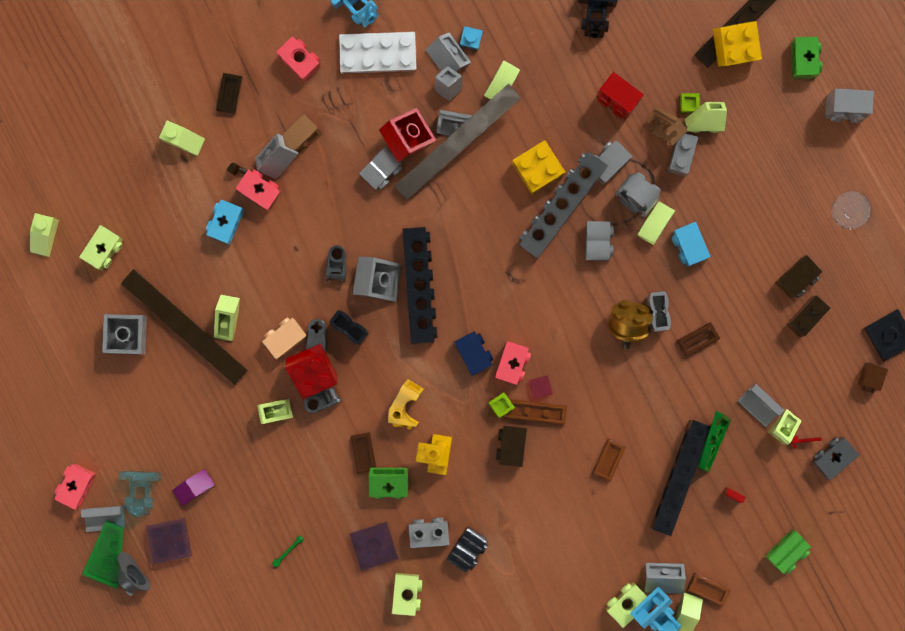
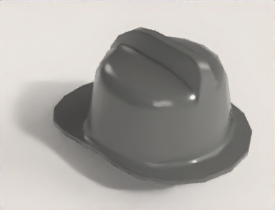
M120 552L118 563L121 569L117 577L119 585L130 596L140 590L148 591L150 589V582L136 561L128 553Z

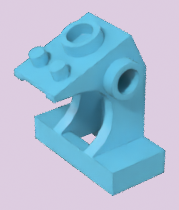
M330 0L331 5L336 10L344 4L351 12L352 20L357 25L361 24L364 28L373 23L379 16L376 11L378 7L372 0L369 2L367 0H360L364 7L358 11L352 6L359 0Z
M659 587L630 613L644 629L648 625L654 631H678L682 627L672 616L674 612L669 605L673 601ZM655 605H657V607L649 614L648 612H649Z

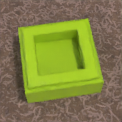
M700 93L680 94V113H693L700 107Z
M505 392L488 402L498 418H501L515 408Z

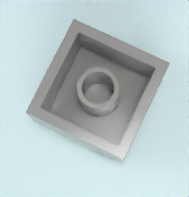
M834 89L826 96L825 119H831V122L850 120V123H861V121L873 114L874 91Z
M104 314L102 353L146 355L147 316Z

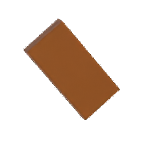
M608 438L593 474L611 482L626 446Z
M694 573L687 588L688 591L721 607L724 606L731 590L697 573Z

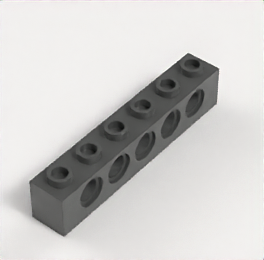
M591 152L581 155L577 161L579 163L578 167L575 170L572 168L566 175L568 179L564 185L560 184L554 191L556 194L552 201L548 199L542 207L545 210L542 215L539 216L537 214L532 220L531 224L533 227L530 231L525 230L520 236L521 242L519 245L536 258H539L608 167L607 164ZM584 167L589 168L591 171V175L587 179L582 178L580 175V171ZM571 183L578 184V193L571 194L568 188ZM561 198L567 201V207L563 210L557 206V201ZM548 214H553L556 218L553 225L546 223L545 218ZM541 229L544 232L542 240H537L534 237L535 230Z

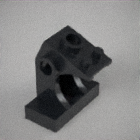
M578 0V3L587 4L586 18H582L581 29L585 30L584 36L603 38L604 32H608L609 21L606 20L607 6L616 7L618 0ZM591 12L602 13L601 20H592L590 18Z

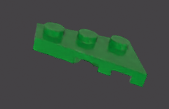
M715 412L703 453L698 462V468L706 472H710L731 422V419L723 413Z
M106 520L82 575L115 589L119 588L117 578L120 571L118 555L122 552L124 527Z

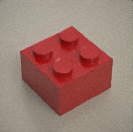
M613 71L599 89L596 98H598L597 101L602 106H608L614 110L613 114L620 119H627L644 94Z
M417 108L389 120L379 129L397 162L427 149L436 141Z
M321 343L286 358L285 368L302 400L338 384V375Z

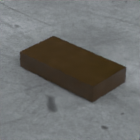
M223 73L217 111L236 114L242 76Z

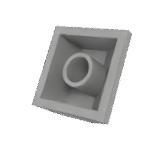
M358 257L353 295L396 302L402 264L374 257Z

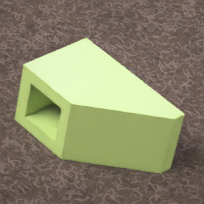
M705 102L685 119L684 123L687 131L692 133L700 131L718 133L719 131H725L727 116L725 102Z

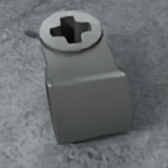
M334 245L329 249L326 281L342 280V282H346L347 252L339 245ZM341 249L343 252L342 257L337 260L334 259L333 251Z
M313 319L308 324L306 350L321 343L325 352H327V327L323 320ZM316 322H319V325L322 326L318 333L312 328L313 325H316Z
M333 386L308 397L304 402V407L308 412L315 414L342 401V398L338 397ZM312 399L317 400L319 403L316 410L308 408V402Z

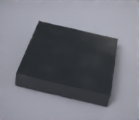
M898 309L864 327L866 334L882 361L905 350V320Z

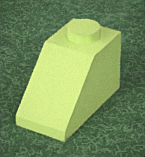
M166 121L159 137L163 142L196 156L199 155L205 138L170 121Z
M35 213L30 229L31 253L50 257L59 220Z
M226 295L220 296L215 309L214 338L233 341L239 314L240 298Z

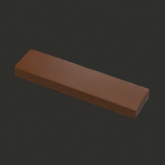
M509 399L515 408L501 417L565 425L567 406ZM489 405L488 416L497 417V415Z

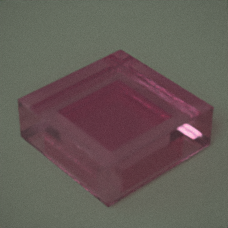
M548 375L529 380L534 399L553 394Z

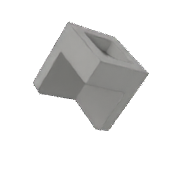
M449 66L435 76V91L448 101L462 90V76Z

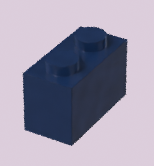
M474 331L454 341L471 376L492 366L491 361L494 359L489 350L485 352L482 346L485 342L480 333L476 334Z

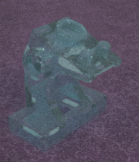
M119 472V479L129 480L130 484L129 497H125L124 506L129 514L135 517H142L143 514L149 515V511L153 509L154 499L151 498L152 481L161 480L162 472ZM136 487H145L144 499L135 498Z

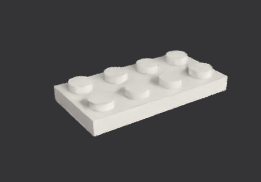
M415 32L339 35L341 74L417 71Z

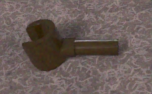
M231 163L227 168V171L234 176L238 171L243 174L248 171L236 163Z

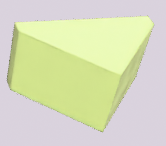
M289 399L257 405L261 424L293 418Z
M786 409L769 429L768 433L782 444L788 445L791 443L801 420Z
M684 592L675 617L682 626L678 631H693L700 620L702 598Z

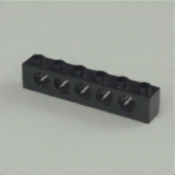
M426 227L403 228L411 344L434 343V338H438L437 327H433L432 320L436 319V309L431 306V300H435L434 289H430V281H433V269L429 270L428 262H432L431 250L427 251V243H431L430 231L426 232ZM415 243H421L423 249L421 252L416 253L412 250V246ZM416 262L424 264L422 271L417 272L414 270L413 266ZM417 281H424L426 287L424 290L418 291L415 289V283ZM425 300L427 307L424 310H419L416 307L417 301ZM420 319L428 320L429 325L426 329L418 327Z
M689 420L653 518L651 529L672 536L711 426L695 420Z

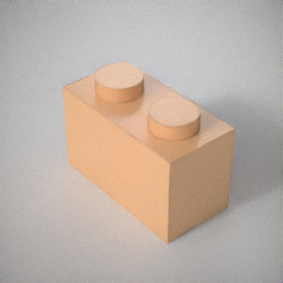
M293 317L291 319H284L279 324L280 328L276 331L272 329L264 335L266 339L262 342L276 360L282 358L308 337Z

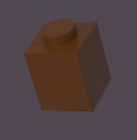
M865 363L858 385L863 386L862 390L870 393L881 391L888 369L873 363Z

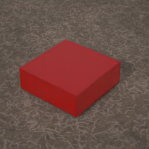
M728 487L723 491L725 496L739 503H744L746 499L745 496Z

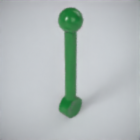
M298 536L296 541L278 559L273 561V566L278 567L281 561L299 543L303 542V537Z

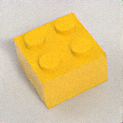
M757 21L713 28L718 67L762 59Z
M546 140L512 160V165L531 195L565 175V170Z

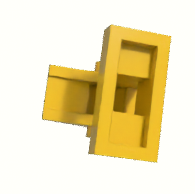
M407 379L389 408L388 423H393L395 427H404L406 425L407 429L416 427L419 422L407 414L406 404L411 400L417 401L424 388Z
M433 434L432 444L419 442L416 462L427 463V472L446 475L452 437Z

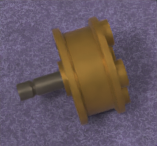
M621 300L620 303L615 304L611 308L610 315L612 319L609 321L608 330L614 337L623 340L622 347L624 349H629L631 342H640L649 337L651 331L649 325L653 321V316L648 306L628 300Z

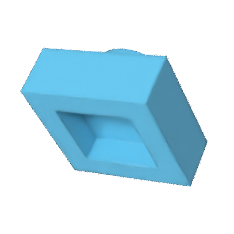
M464 26L460 46L478 50L483 31Z

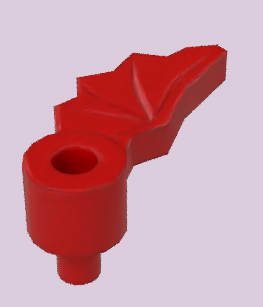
M794 436L790 444H792L793 449H796V443L822 441V437L798 439V436Z

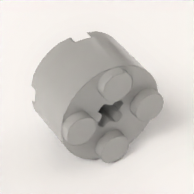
M636 172L635 175L630 174L615 195L616 197L618 195L621 197L619 201L631 212L636 214L639 211L642 213L641 216L645 217L659 200L661 189L655 184L651 185L646 181L643 174Z

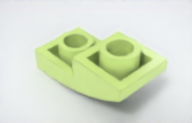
M503 60L484 96L492 99L508 83L512 86L520 69Z
M658 201L637 236L654 245L674 215L675 210Z

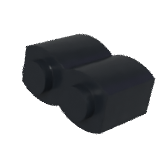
M337 310L329 321L334 329L345 334L351 342L357 345H362L369 336L368 331L362 325L354 322L343 311Z
M467 526L448 555L447 560L464 572H467L469 569L472 571L478 562L476 557L479 553L483 554L488 547L486 543L487 538Z

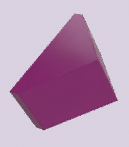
M206 469L182 482L172 491L181 505L184 506L215 486V483Z

